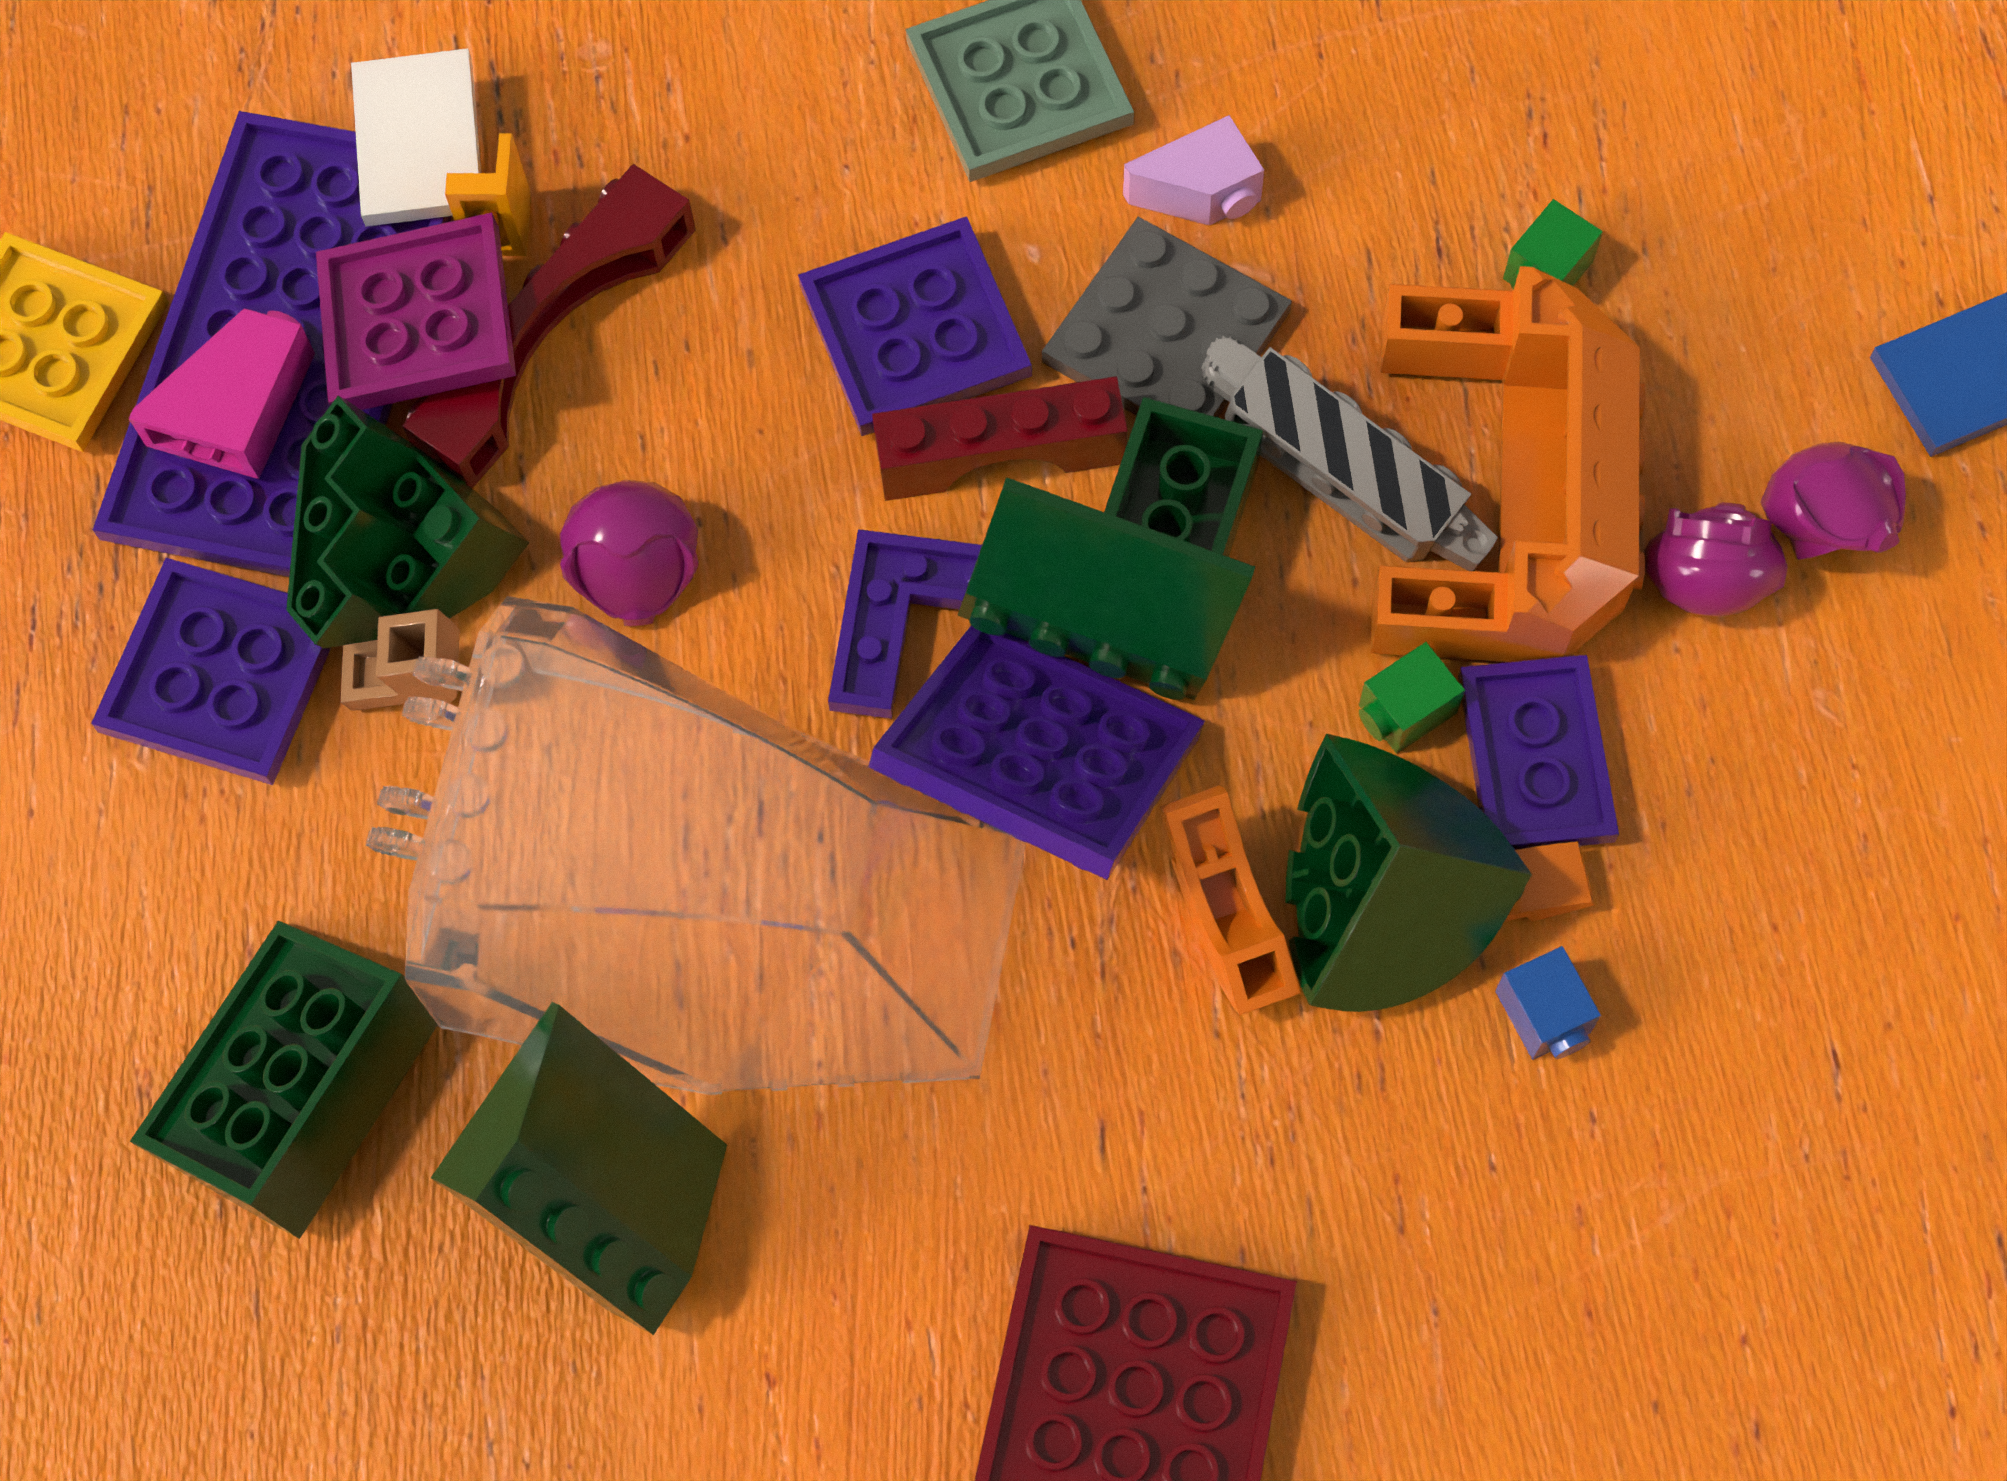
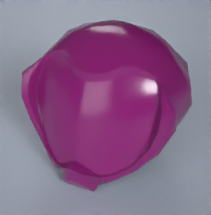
M1844 442L1820 443L1792 454L1772 474L1760 503L1767 519L1789 538L1798 560L1815 557L1841 548L1857 551L1871 550L1881 553L1895 547L1900 542L1898 533L1901 531L1905 516V476L1895 456Z
M622 480L596 487L571 507L560 532V544L563 554L560 565L563 578L575 591L608 616L614 619H622L624 626L653 624L654 617L666 611L694 577L699 563L696 554L697 526L680 496L655 482Z
M1721 502L1714 507L1705 508L1692 514L1680 512L1676 508H1669L1666 528L1652 538L1644 550L1645 572L1661 596L1686 612L1704 616L1723 617L1749 610L1765 597L1784 587L1788 567L1783 549L1771 531L1772 522L1757 518L1747 511L1744 505Z

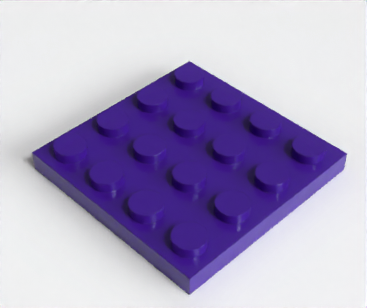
M971 625L873 747L868 768L892 778L901 785L911 787L945 803L961 813L968 814L998 828L1020 841L1032 844L1068 861L1079 869L1089 871L1108 880L1198 741L1205 721L1120 681L1103 676L1065 656L1053 657L1042 654L1033 649L1027 640L1007 633L1000 636L986 634Z

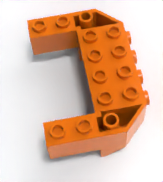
M1520 266L1513 291L1389 284L1382 319L1380 373L1502 380L1498 572L1379 565L1372 595L1370 653L1406 655L1424 642H1427L1439 658L1518 662L1571 656L1624 611L1633 589H1641L1643 586L1645 554L1639 551V532L1642 531L1644 524L1645 497L1639 494V476L1642 475L1644 468L1645 440L1644 438H1639V420L1642 419L1644 413L1645 384L1639 382L1640 347L1578 288L1534 267Z

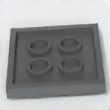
M1138 216L1042 350V363L1076 382L1117 376L1123 408L1136 416L1143 397L1219 417L1229 401L1215 392L1213 386L1208 387V383L1203 381L1204 376L1201 375L1203 370L1201 367L1207 357L1206 353L1211 342H1215L1216 338L1221 339L1223 336L1229 338L1231 336L1232 340L1237 339L1238 344H1244L1261 356L1289 315L1292 300Z

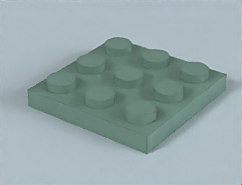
M988 0L905 29L909 49L969 182L1134 125V110L1081 0Z

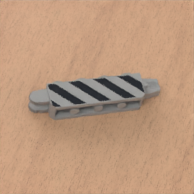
M1224 336L1221 339L1216 338L1215 342H1211L1206 353L1207 357L1201 367L1203 369L1201 373L1204 376L1203 381L1208 383V387L1213 386L1215 392L1230 402L1225 413L1226 420L1263 430L1260 452L1263 458L1405 562L1424 560L1428 553L1432 551L1467 571H1474L1480 565L1498 537L1465 506L1471 493L1462 487L1460 479L1451 470L1438 464L1431 465L1412 451L1410 443L1400 433L1390 428L1382 429L1365 417L1359 405L1348 395L1338 391L1331 392L1313 379L1307 366L1297 358L1290 355L1282 356L1271 347L1260 357L1244 344H1238L1237 339L1232 340L1231 336L1229 338Z

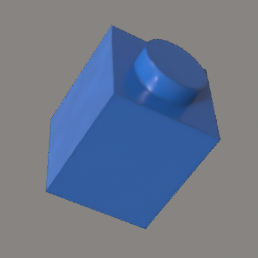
M1563 946L1505 972L1495 990L1532 1060L1549 1052H1552L1555 1059H1561L1582 1049L1591 1042L1587 1034L1591 1033L1601 1017Z

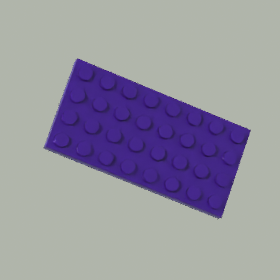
M244 111L238 112L136 406L244 308L266 315L268 311H279L295 318L302 325L315 355L260 479L146 447L130 422L92 529L99 540L289 577L301 447L313 430L316 422L330 407L327 394L316 252L451 222L452 216L366 227L361 217L355 131ZM393 403L364 409L363 411L386 426Z

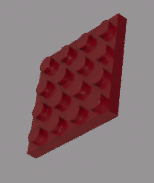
M1029 1225L975 1481H1260L1297 1281Z

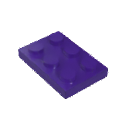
M1587 655L1461 667L1458 681L1465 690L1462 706L1479 809L1500 829L1514 850L1567 842H1578L1580 846L1614 843L1619 835Z

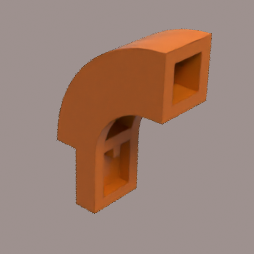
M1219 785L1160 806L1174 857H1171L1188 911L1212 969L1237 1014L1240 1016L1300 994L1284 934L1270 916L1252 875L1228 792Z

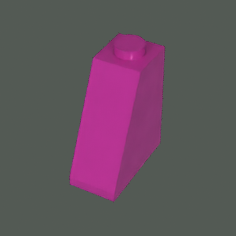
M244 308L135 406L129 420L146 447L260 479L315 352L302 325L295 318L279 311H268L266 315Z

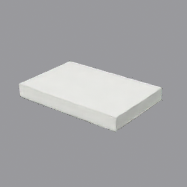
M469 49L351 63L361 217L365 226L453 216L445 196L447 173H481L473 65Z

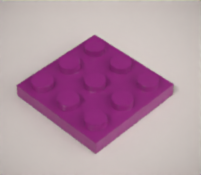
M492 212L316 252L329 405L333 403L337 396H340L361 410L516 376L499 226Z

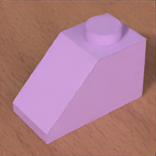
M1230 115L1124 164L1123 196L1129 205L1211 225L1226 217L1229 219L1239 218L1252 210L1261 201L1264 169Z

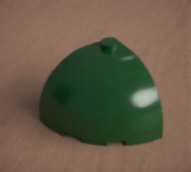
M1327 733L1315 755L1298 803L1297 810L1308 813L1304 825L1300 852L1289 850L1286 872L1285 903L1296 905L1299 937L1294 936L1289 940V946L1300 986L1309 1005L1346 1012L1374 1011L1413 1001L1438 989L1470 966L1492 942L1514 904L1522 896L1525 886L1532 876V873L1500 829L1484 812L1453 787L1426 770L1392 753L1359 741Z

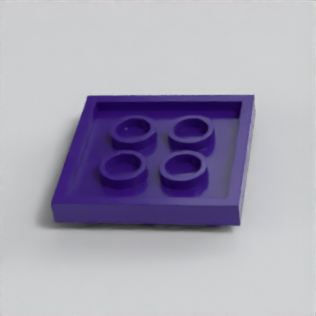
M967 216L798 274L800 288L861 436L874 432L873 413L970 399L1032 377V364Z
M165 558L91 724L98 733L273 785L331 648H322L315 645L287 612L288 593Z

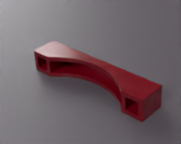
M632 164L620 179L611 180L602 190L598 204L583 221H576L567 229L561 240L560 247L545 264H539L530 271L524 281L522 290L508 305L516 376L420 397L412 405L406 422L402 425L409 442L443 464L473 489L509 447V419L516 388L528 361L547 334L571 311L597 294L629 280L660 273L696 231L689 199L635 164Z

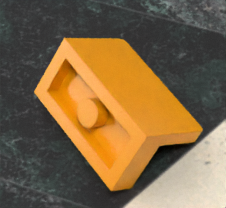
M499 133L496 173H447L445 196L454 221L492 212L499 226L502 256H526L531 192L513 134Z

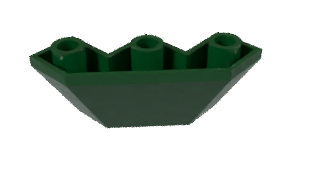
M337 396L325 414L316 422L313 430L301 447L286 610L313 643L322 648L378 640L379 617L438 609L450 619L494 591L529 542L497 508L443 464L348 400Z

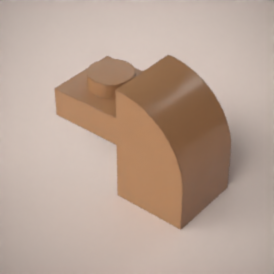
M438 609L379 617L378 640L343 645L341 703L351 711L410 703L420 712L437 709L451 703L458 694L460 641L458 627Z

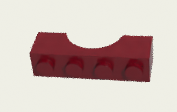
M1117 376L872 414L885 501L946 492L949 486L962 475L982 466L1009 460L1045 461L1058 466L1065 473L1116 466L1121 464L1127 446L1128 430Z

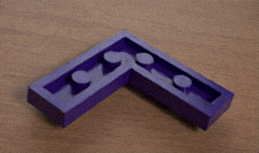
M858 529L828 699L830 711L892 719L911 604L959 610L982 545Z

